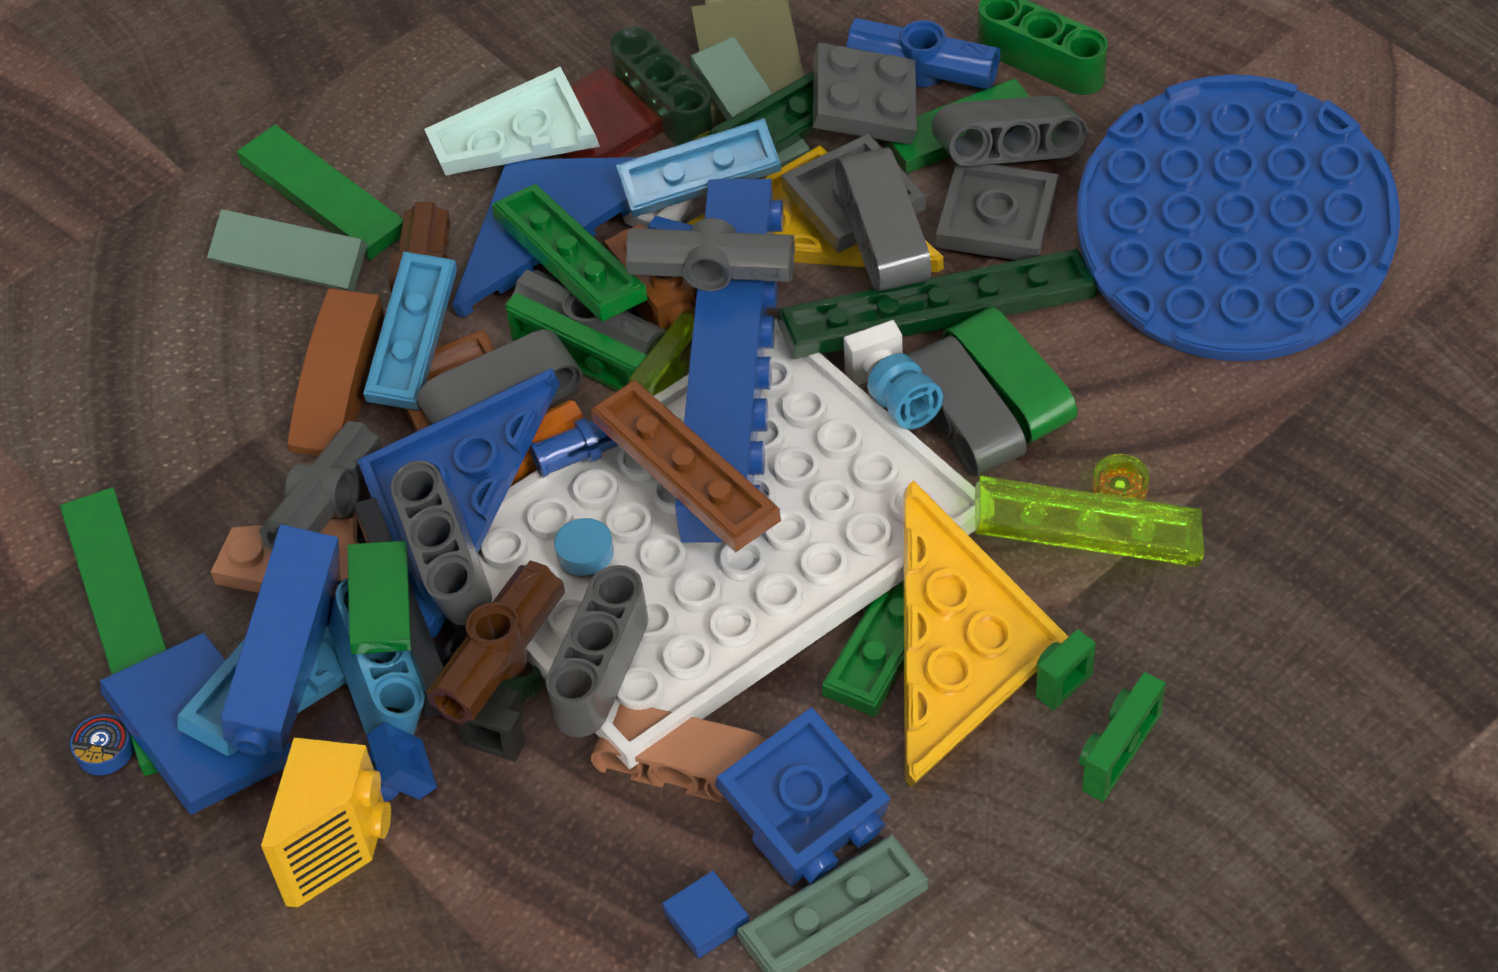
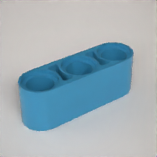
M346 578L338 585L328 626L332 643L364 731L368 734L380 724L386 722L414 735L424 704L425 694L409 651L351 655L348 578ZM368 659H377L383 663L371 662ZM385 707H393L403 713H394L388 711Z

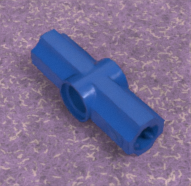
M855 18L849 29V37L846 47L914 59L916 87L933 86L941 80L988 89L994 85L1000 63V48L945 37V32L939 24L927 20L914 21L902 28Z

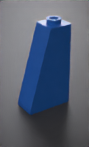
M282 524L279 526L220 718L224 741L231 742V745L241 752L252 755H264L267 753V750L284 753L330 619L335 593L338 585L341 583L338 537Z

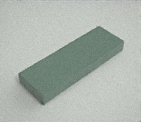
M735 36L691 55V67L726 120L773 94ZM803 139L777 154L781 168L810 151Z
M221 209L207 258L215 263L354 292L368 244L362 239Z
M893 834L739 927L737 929L738 939L762 972H796L928 890V878Z

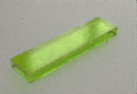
M979 476L975 486V534L1197 567L1204 557L1201 509L986 476Z

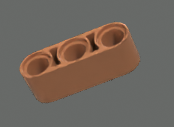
M620 704L613 725L630 742L672 712L653 707L634 710ZM691 717L637 755L635 761L639 762V764H636L630 770L616 756H621L619 751L603 737H599L591 755V762L597 770L603 773L608 768L632 774L630 780L662 788L664 783L687 788L686 794L721 802L722 797H725L715 786L717 776L766 741V739L757 733Z

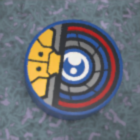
M109 714L96 715L86 719L74 730L70 740L71 752L77 764L83 771L92 775H107L118 771L130 760L134 750L127 728L118 717Z

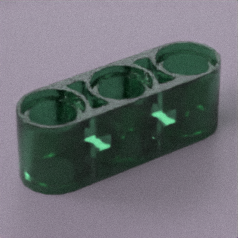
M635 26L626 27L616 32L610 40L617 86L677 146L708 136L710 130L713 129L710 92L707 87L650 31Z

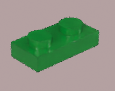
M1144 672L1132 691L1126 688L1120 691L1109 712L1108 719L1111 722L1102 735L1094 732L1089 737L1080 754L1079 764L1084 767L1082 792L1104 803L1162 715L1166 682Z

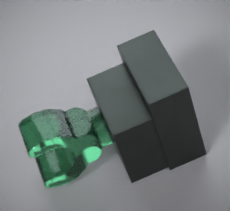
M536 665L526 677L514 676L508 680H502L473 721H466L463 725L458 724L463 745L513 762L517 760L525 746L521 703H524L526 698L537 694L542 689L544 683L541 671Z

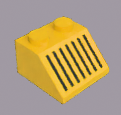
M304 738L293 739L261 844L281 896L288 907H300L372 861L378 838L384 839L388 834L391 821V806L389 802H384L381 793V775L379 771L373 769L366 745Z

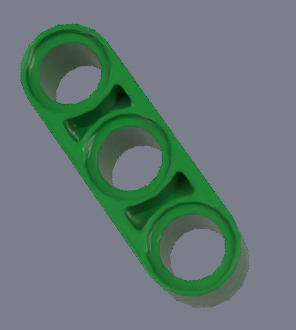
M980 0L978 4V44L1000 48V62L1073 94L1090 95L1102 89L1105 83L1108 49L1107 39L1104 34L1028 0Z
M991 306L943 331V339L953 336L960 342L1011 411L1022 429L1026 444L1032 443L1077 418V406L1069 388L997 308Z

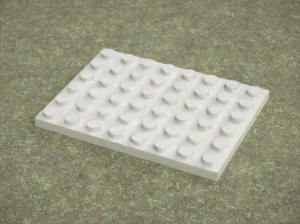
M777 319L774 320V349H764V357H771L772 366L771 389L761 390V398H767L768 431L758 432L757 441H764L765 473L764 475H755L754 485H761L762 493L780 508L781 521L736 553L726 543H683L680 540L675 509L676 498L620 446L602 452V458L590 463L585 459L550 473L544 478L536 470L511 486L477 553L491 589L492 602L520 565H527L530 560L548 566L550 571L563 581L565 594L526 647L529 663L546 680L547 674L590 581L595 576V574L578 576L565 571L557 560L554 546L555 536L562 526L580 518L595 519L608 527L612 536L614 555L607 567L613 565L628 566L641 576L649 617L647 629L603 726L595 732L599 737L608 740L619 751L621 756H616L629 770L636 766V764H639V762L635 761L637 755L691 717L704 719L904 580L903 493L908 484L913 480L967 535L993 519V503L908 429L902 428L883 407L821 353L793 359ZM689 374L654 396L683 423ZM620 704L634 710L653 707L672 712L630 742L613 725Z

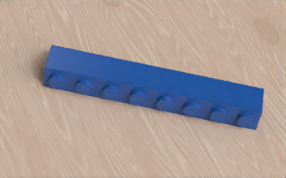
M713 179L708 181L705 219L715 218L730 223L737 233L774 234V232H783V201L773 200L771 179ZM731 279L725 288L718 291L697 289L684 424L754 485L755 475H764L765 444L764 441H757L758 432L768 431L767 398H761V390L771 389V357H764V349H774V316H767L768 309H777L778 285L777 281ZM754 485L761 491V485ZM676 498L675 509L681 542L724 543Z

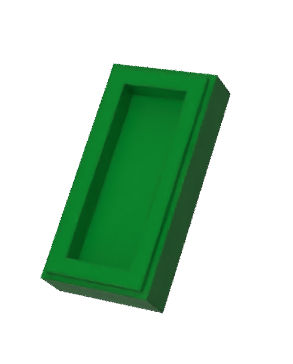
M406 541L347 544L351 655L410 651L411 626Z

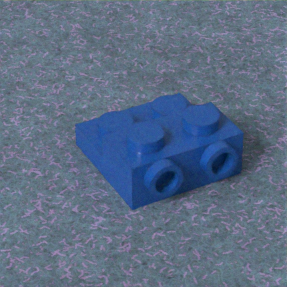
M812 707L718 775L715 782L717 789L754 831L752 837L754 844L791 887L803 877L811 884L828 874L839 862L834 854L850 841L857 848H861L873 840L886 825L881 818L885 815L891 799Z

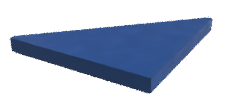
M639 157L537 159L505 164L452 303L457 316H468L474 312L472 309L474 304L496 290L501 295L511 289L526 270L533 272V267L540 263L494 219L493 203L526 187L537 184L586 231L594 236L596 235V227L618 213H621L622 217L631 213L616 165Z
M552 368L357 460L372 499L376 498L392 540L406 541L409 582L432 638L438 635L446 616L431 597L422 581L391 494L393 476L401 467L413 461H427L435 465L459 503L476 552L478 553L560 385ZM446 539L440 541L436 546L445 542ZM462 585L455 588L452 593L459 591Z

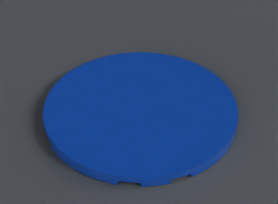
M1229 74L1191 79L1165 88L1164 93L1153 97L1141 105L1135 104L1107 129V135L1098 145L1093 155H1090L1078 192V241L1083 260L1097 284L1098 290L1127 322L1142 333L1178 351L1204 358L1223 361H1257L1283 357L1306 350L1340 332L1362 313L1381 288L1393 260L1400 228V206L1392 172L1382 152L1378 149L1376 150L1370 140L1360 130L1361 125L1347 112L1328 99L1323 102L1297 90L1298 85L1254 75Z

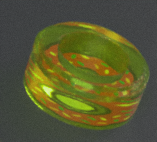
M1128 454L1109 455L1101 459L1094 468L1093 494L1102 505L1115 510L1135 508L1147 497L1150 480L1149 470L1140 459Z

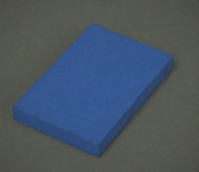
M205 633L100 680L102 696L190 815L283 770L291 749V744L287 741L283 754L267 750V753L264 755H252L238 750L230 756H226L177 730L178 714L225 661Z

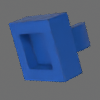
M383 722L367 734L371 749L369 757L373 769L380 772L381 793L384 802L394 799L399 792L420 800L437 788L422 739L386 722Z

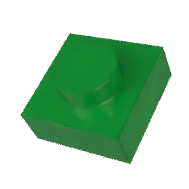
M1077 629L1063 643L1054 642L1048 646L1036 664V698L1054 711L1093 675L1096 642Z

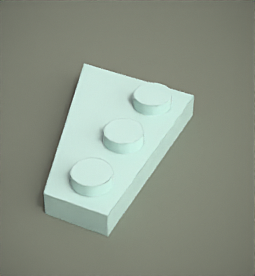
M561 67L424 129L445 175L600 147L596 135Z

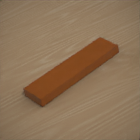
M633 380L590 409L593 422L735 553L781 521L780 508L636 380Z

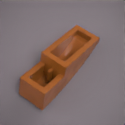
M328 289L316 320L299 379L287 442L289 452L319 456L335 434L348 421L356 422L365 399L363 393L371 368L370 362L376 350L385 319L379 295Z

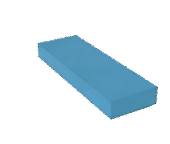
M765 118L616 165L633 217L706 195L709 180L757 179L781 171V163Z
M403 251L363 393L366 402L419 411L420 406L417 403V395L428 379L457 272L455 260Z

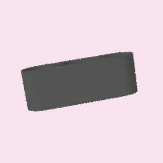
M1047 95L960 102L946 105L938 111L933 119L932 134L954 162L962 166H978L1073 156L1085 145L1088 137V127L1065 100L1058 96ZM1060 122H1062L1061 125H1060L1057 129H1055L1054 131H1052L1057 124H1059ZM1015 126L1014 129H1013L1010 133H1008L1007 135H1005V133L1007 132L1008 129H1010L1011 127ZM968 129L964 136L956 140L961 132Z
M888 147L836 158L835 177L839 194L874 290L879 292L929 281L931 278V260L928 247L892 150Z
M542 329L435 376L421 387L417 395V403L432 425L552 368L560 383L551 404H554L571 395L579 387L583 373L557 334L551 330Z
M948 336L907 354L921 368L922 373L928 375L941 388L943 393L942 406L931 422L971 476H978L1026 454V441L1016 418L955 337Z
M419 460L407 463L393 476L391 494L422 581L446 618L454 624L466 625L469 614L475 608L492 602L490 586L459 503L435 465ZM446 539L445 542L436 546L440 541ZM465 584L462 589L452 593L455 588Z
M613 565L605 567L595 574L547 674L546 686L556 727L568 736L584 737L592 735L603 726L647 629L649 617L641 576L628 566Z

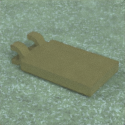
M703 0L704 5L691 6L698 52L735 36L772 93L804 76L788 0ZM705 88L711 124L727 121Z

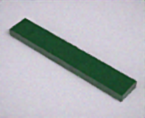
M1077 248L933 277L926 282L879 292L873 289L778 308L777 323L793 359H798L816 353L823 354L844 349V337L894 320L902 333V337L952 327L991 306L997 308L1004 316L1095 298L1097 284L1089 273L1083 257Z

